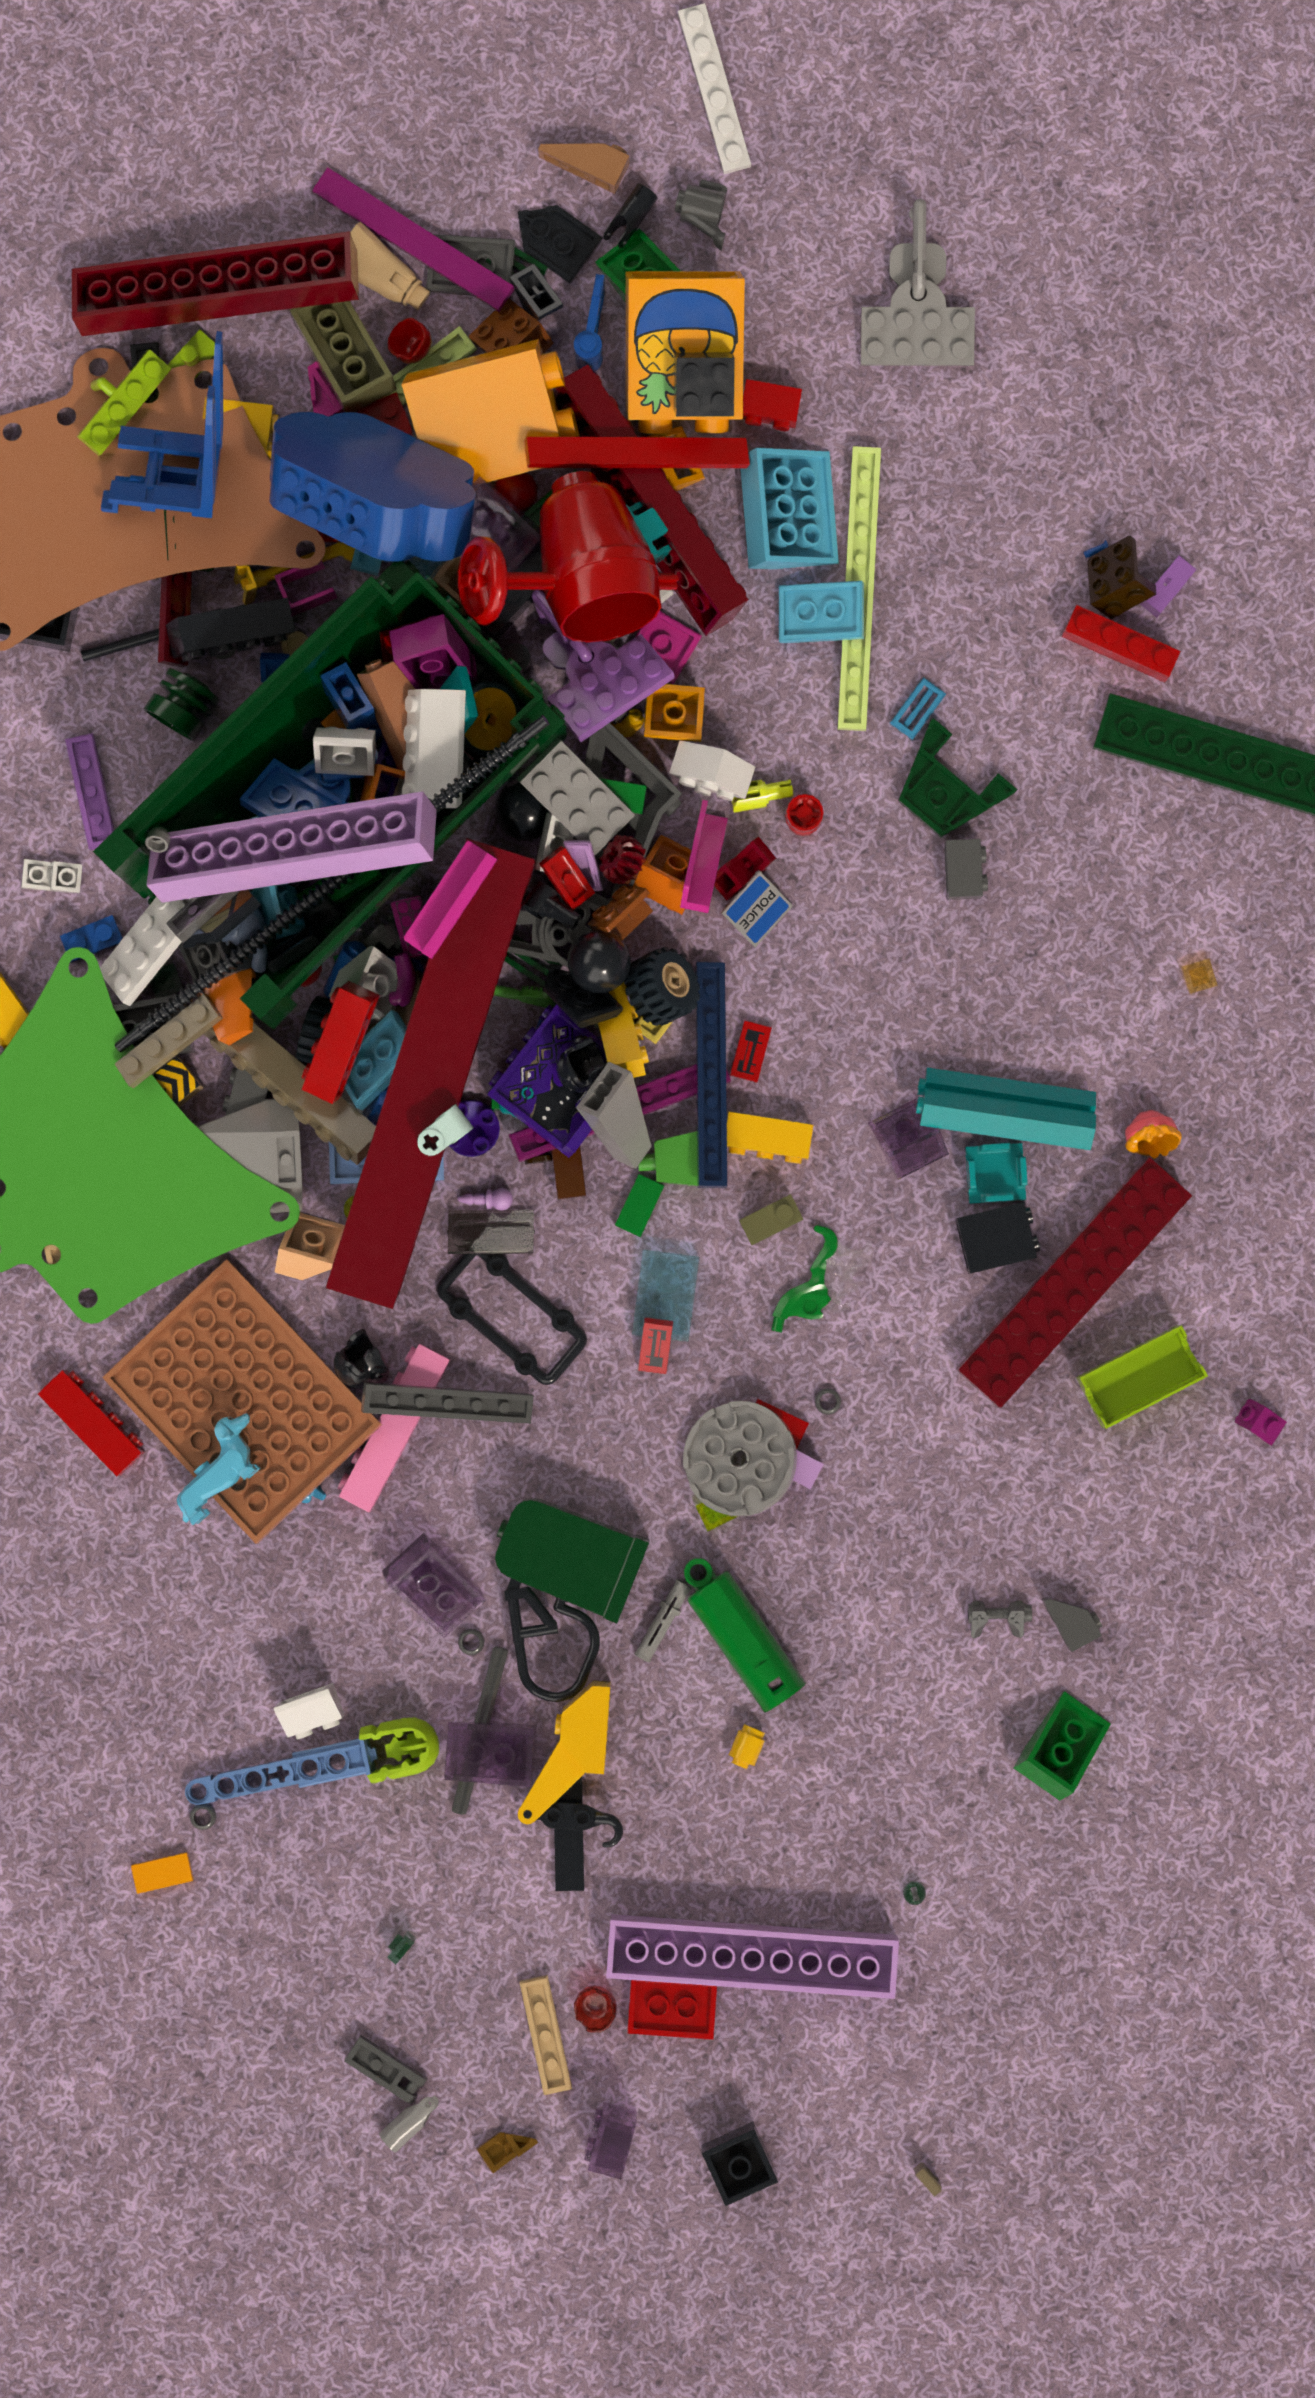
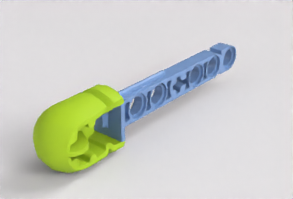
M415 1717L382 1722L378 1727L374 1725L363 1726L360 1728L359 1739L293 1752L291 1758L221 1772L216 1777H213L212 1774L195 1778L187 1784L185 1796L190 1803L201 1805L215 1802L218 1798L225 1800L295 1784L302 1788L363 1774L367 1775L371 1783L383 1782L386 1777L397 1779L426 1771L435 1763L439 1754V1740L434 1728L430 1724ZM407 1731L414 1732L407 1734V1739L399 1741L398 1738L402 1737ZM394 1734L395 1737H393L392 1741L385 1744L387 1758L393 1757L397 1761H402V1755L410 1754L411 1757H408L402 1764L394 1766L387 1764L380 1769H376L374 1760L378 1759L376 1747L371 1748L370 1738L378 1740L384 1735ZM333 1754H341L345 1758L344 1768L335 1769L331 1766L330 1758ZM311 1759L316 1762L318 1766L316 1774L307 1775L304 1773L302 1765L305 1760ZM279 1766H282L283 1770L289 1771L285 1781H282L280 1776L270 1779L272 1784L268 1785V1774L277 1772ZM256 1771L261 1775L262 1783L260 1786L252 1787L248 1784L247 1775L249 1772ZM224 1777H228L234 1782V1789L230 1793L223 1792L219 1787V1782ZM200 1783L205 1786L206 1796L203 1799H197L193 1796L191 1789L194 1784Z

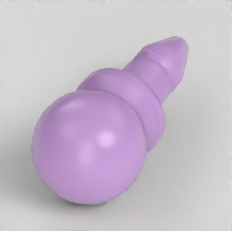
M498 1188L494 1191L487 1189L486 1195L484 1193H468L457 1198L459 1202L468 1205L486 1204L487 1209L494 1207L501 1211L508 1209L513 1202L511 1192L505 1188Z

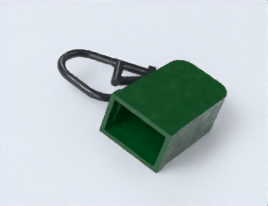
M531 1497L522 1500L516 1505L509 1521L505 1519L502 1521L496 1536L501 1538V1541L496 1551L495 1560L500 1572L511 1578L507 1589L504 1590L505 1601L508 1602L520 1680L532 1695L549 1702H562L573 1698L583 1689L600 1647V1635L594 1621L584 1612L566 1605L565 1602L603 1616L604 1619L617 1624L650 1539L637 1534L633 1535L545 1500ZM521 1583L555 1596L554 1610L578 1620L586 1627L589 1633L590 1646L575 1683L564 1691L551 1692L542 1689L532 1681L529 1675L524 1638L558 1634V1625L530 1587H520ZM524 1598L543 1624L522 1626L519 1599Z

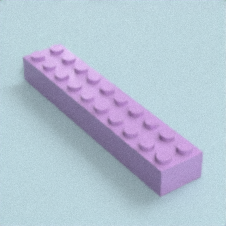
M422 791L168 832L170 835L168 849L162 853L150 850L147 886L163 903L433 861L436 809Z
M611 1914L606 1978L895 1999L899 1939L897 1935Z

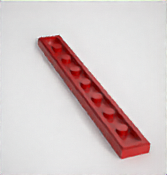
M526 437L524 440L527 468H747L750 465L746 438Z

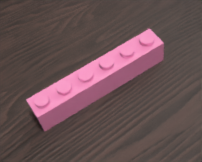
M419 1344L417 1348L412 1346L405 1358V1362L408 1363L405 1372H398L392 1384L437 1387L451 1359L422 1344ZM382 1414L379 1421L383 1425L368 1438L364 1449H357L351 1461L355 1465L351 1474L345 1473L338 1485V1489L342 1490L339 1497L367 1512H371L421 1417Z

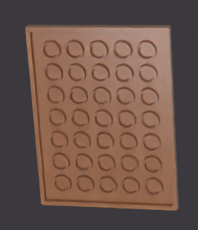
M228 1259L215 1269L102 1377L194 1478L197 1476L194 1471L206 1461L211 1464L220 1455L221 1446L214 1432L216 1423L223 1417L230 1416L235 1419L245 1413L250 1415V1422L241 1431L240 1436L250 1448L251 1464H257L261 1469L250 1479L246 1478L244 1480L240 1476L238 1482L212 1497L255 1544L263 1540L383 1425L372 1413H363L361 1411L362 1402L341 1382L328 1365Z

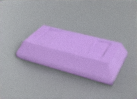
M564 841L566 850L594 891H602V881L591 841Z

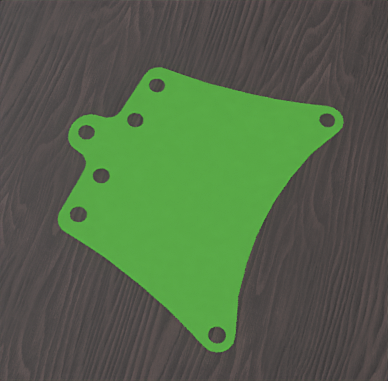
M76 947L69 949L62 955L35 1006L0 1055V1179L6 1185L5 1193L0 1197V1272H4L18 1264L33 1266L78 1318L83 1322L93 1324L105 1320L147 1291L199 1264L238 1247L293 1228L298 1222L300 1209L293 1196L250 1172L214 1144L186 1117L152 1074L135 1088L128 1086L115 1063L135 1047L132 1044L122 1053L116 1049L115 1043L124 1037L127 1032L113 1008L97 959L88 949ZM74 958H83L88 964V971L83 977H74L69 971V963ZM276 1202H284L289 1207V1216L284 1221H275L270 1215L271 1206ZM48 1245L58 1247L61 1252V1258L56 1264H47L42 1258V1250ZM85 1288L93 1289L98 1297L97 1303L91 1308L83 1307L78 1300L79 1293Z

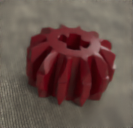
M617 835L614 840L608 842L607 848L603 849V856L599 858V861L602 863L599 870L604 874V877L615 884L628 885L631 880L637 879L639 871H643L641 867L646 862V859L643 857L646 849L641 846L637 839L631 836Z

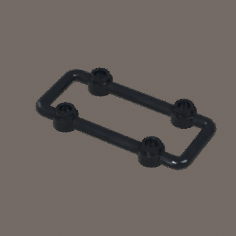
M480 1244L468 1247L437 1285V1294L449 1306V1311L453 1318L457 1320L465 1319L515 1362L514 1366L518 1373L521 1375H531L543 1385H551L556 1382L587 1344L586 1333L574 1323V1317L570 1311L557 1309L509 1268V1262L505 1256L493 1254ZM476 1255L486 1262L487 1271L491 1275L505 1278L552 1318V1326L560 1332L567 1331L576 1339L548 1374L537 1366V1360L534 1355L521 1353L472 1311V1304L469 1300L462 1297L457 1298L448 1291L451 1284Z

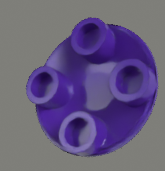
M466 1100L460 1102L458 1108L474 1128L455 1143H451L449 1147L456 1153L467 1157L483 1155L498 1140L500 1132L498 1117L490 1106L481 1101Z

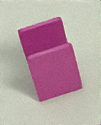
M321 560L318 565L312 568H292L275 575L274 577L283 598H288L283 585L322 570L325 566ZM333 587L293 604L289 600L292 616L336 599L337 595Z

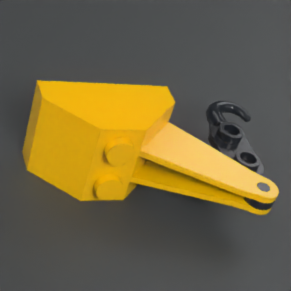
M592 1681L563 1707L562 1714H557L555 1734L560 1735V1740L518 1809V1819L523 1824H532L536 1820H541L549 1828L581 1831L604 1824L612 1826L615 1832L614 1837L610 1841L603 1842L602 1846L604 1848L613 1847L621 1840L623 1826L616 1816L603 1813L587 1804L556 1802L585 1773L604 1774L611 1681Z

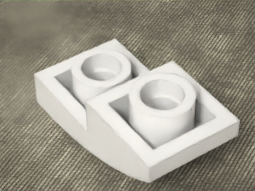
M24 859L21 888L80 893L82 865Z

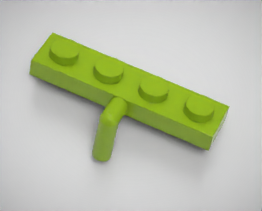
M149 349L117 388L104 377L93 380L91 382V389L93 391L102 390L109 398L77 437L94 453L100 456L119 434L121 426H125L169 373L171 368Z

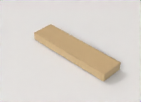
M548 1975L521 1980L520 1987L543 2093L548 2095L571 2090L572 2084Z

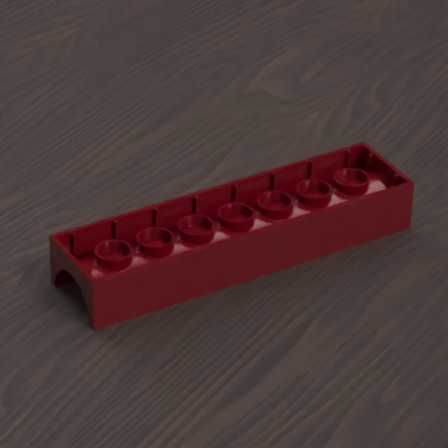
M466 838V842H472L495 857L497 862L433 959H428L326 1284V1289L390 1309L394 1308L399 1297L445 1151L444 1149L433 1156L423 1154L418 1147V1137L423 1130L435 1122V1119L456 1104L459 1107L536 862L534 859ZM428 1134L424 1136L426 1141L423 1144L424 1148L431 1147L434 1150L438 1147L436 1141L439 1138L436 1135L434 1137H430Z

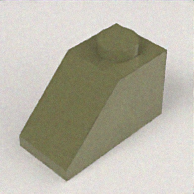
M790 1194L740 1219L739 1222L752 1246L804 1219Z

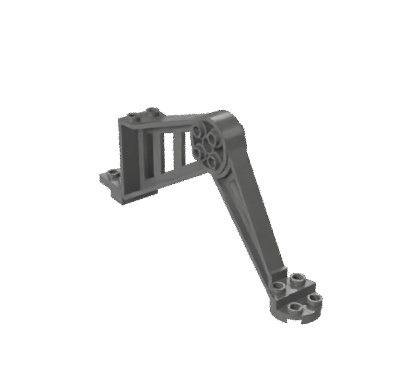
M624 712L611 722L616 725L627 712ZM608 723L590 736L584 764L598 778L606 779L600 771L605 747H607L657 796L646 807L644 815L634 813L635 816L627 823L636 831L634 838L646 849L643 856L645 858L661 817L664 814L668 817L673 814L682 803L679 800L682 793L614 726ZM608 843L595 855L598 859L603 856V849L607 848ZM631 880L628 885L633 886L635 880ZM616 883L609 900L594 893L575 908L574 911L581 910L584 917L580 919L574 930L568 929L567 926L561 923L552 925L555 921L553 918L548 919L544 917L542 920L527 911H520L516 925L533 924L532 944L511 940L507 952L559 963L568 968V961L561 957L553 946L562 947L568 941L573 945L581 935L593 931L585 925L590 918L589 909L594 912L602 905L606 906L614 899L612 897L614 892L620 887L627 885ZM559 894L558 898L561 899V903L567 906ZM393 913L387 918L390 923L386 927L381 923L362 942L366 949L369 946H374L381 952L378 948L381 943L389 951L393 947L397 950L402 947ZM560 930L563 932L564 938L556 940L553 937V933Z

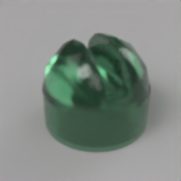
M911 1881L905 1885L903 1897L907 1903L919 1905L925 1900L926 1890L920 1882ZM912 1887H916L917 1889V1895L919 1897V1900L914 1901L911 1891Z

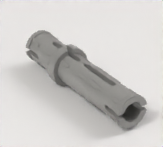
M679 1579L675 1580V1584L665 1601L661 1600L659 1604L660 1610L648 1628L637 1651L634 1653L637 1657L650 1663L652 1656L675 1616L680 1615V1607L692 1589L691 1586ZM677 1597V1600L675 1601V1603H674L673 1607L671 1608L669 1614L667 1615L666 1618H664V1616H665L667 1610L669 1609L671 1603L673 1602L674 1598ZM660 1623H662L660 1630L658 1631L656 1637L650 1645V1640L652 1639Z

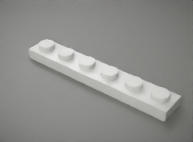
M704 3L679 10L678 17L723 173L728 174L751 167L750 158L706 5Z

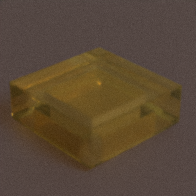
M1210 959L1181 967L1189 994L1218 986Z

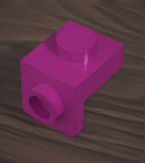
M1252 1399L1246 1401L1234 1421L1271 1446L1287 1423V1421Z

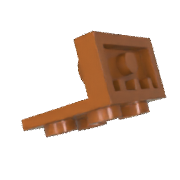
M509 298L500 312L494 310L469 335L470 340L486 353L539 339L544 354L554 344L542 324Z
M624 885L612 895L614 899L606 906L602 905L592 914L593 919L588 923L589 927L592 930L612 932L624 940L653 912L644 901L650 892L646 888Z

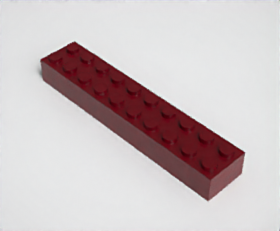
M350 231L72 269V319L81 336L359 300L358 255Z
M589 365L564 377L565 385L554 390L558 411L570 407L573 409L580 437H637L633 425L628 419L624 418L618 409L616 400L607 393L602 386L599 375L593 372ZM591 468L600 482L608 483L618 490L628 507L638 502L642 503L643 507L636 516L650 508L655 509L668 531L665 535L652 541L657 550L668 544L672 549L662 561L656 564L662 573L678 575V588L674 591L704 635L708 636L731 622L749 600L746 596V591L734 579L726 561L719 557L714 549L712 540L704 535L698 526L696 517L682 503L679 492L673 489L667 481L664 470L662 468Z
M1146 1158L955 1370L997 1408H1002L1193 1195L1152 1158Z

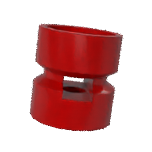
M802 794L793 798L788 804L785 816L786 824L790 831L800 836H807L816 832L822 822L823 806L812 795Z

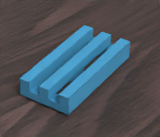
M923 677L892 719L890 725L897 728L913 741L946 693ZM924 686L927 687L929 690L902 725L898 721ZM933 693L938 695L912 731L909 730V725Z

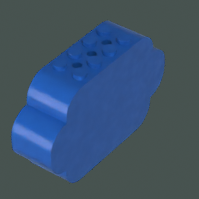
M296 412L286 415L274 423L269 502L273 508L379 560L404 561L416 556L429 561H448L462 555L471 538L476 492L472 487L474 469L469 463L382 421L361 413L343 412L328 417L314 412Z

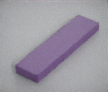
M91 733L65 739L88 848L89 850H95L115 829L95 737Z

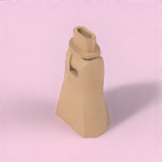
M362 222L356 224L350 233L357 248L358 283L393 302H402L404 306L409 304L419 310L429 297L430 291L421 285L422 281L416 277L414 272L391 252Z

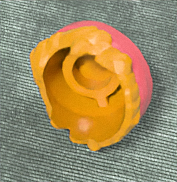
M1148 1110L1139 1113L1126 1128L1125 1148L1132 1153L1151 1156L1153 1159H1156L1159 1154L1167 1156L1169 1152L1175 1150L1181 1142L1182 1134L1178 1131L1172 1118L1158 1111Z

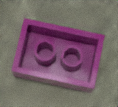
M444 614L431 616L426 620L414 624H406L398 629L389 631L393 660L415 689H440L457 666L467 667L471 686L479 683L475 656Z

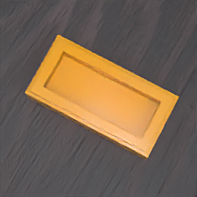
M188 1852L131 1865L137 1894L194 1880Z

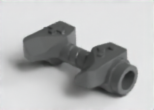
M1016 1600L1010 1602L1008 1608H986L983 1602H971V1604H968V1624H970L971 1637L977 1638L981 1636L988 1619H1008L1013 1636L1022 1638L1024 1635V1623L1032 1622V1605Z

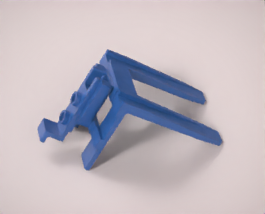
M216 332L213 384L208 387L205 435L121 426L118 448L149 452L146 476H115V480L111 481L110 491H103L102 512L118 513L120 504L141 507L142 511L155 512L156 509L190 512L195 517L212 518L223 443V332ZM164 454L200 458L198 469L164 466Z

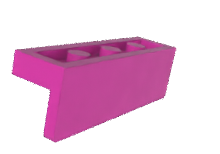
M702 800L680 908L704 913L709 912L728 818L706 814L708 800Z
M467 841L405 934L404 940L420 950L421 953L433 959L497 862V859L472 842Z

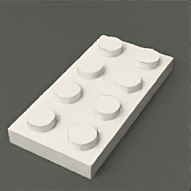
M156 897L100 967L103 978L122 1003L128 1006L132 1005L182 942L166 923L187 904L185 899L162 903Z

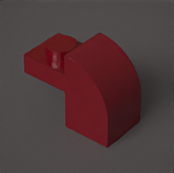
M758 836L736 857L725 863L717 871L714 886L724 899L728 901L740 892L758 870L764 873L767 870L766 868L777 858Z

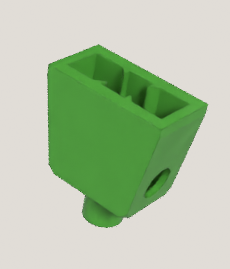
M697 1131L654 1141L655 1153L645 1155L638 1165L639 1171L656 1170V1181L659 1183L697 1187Z

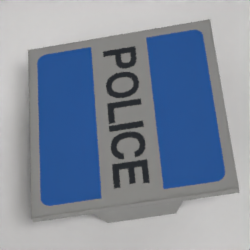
M758 870L721 911V914L756 948L793 905Z

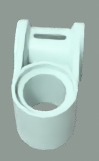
M455 1104L419 1134L418 1147L425 1155H436L451 1143L458 1141L474 1127ZM428 1134L430 1137L436 1135L439 1138L436 1141L438 1146L436 1149L433 1150L431 1147L424 1148L423 1144L426 1142L425 1135Z

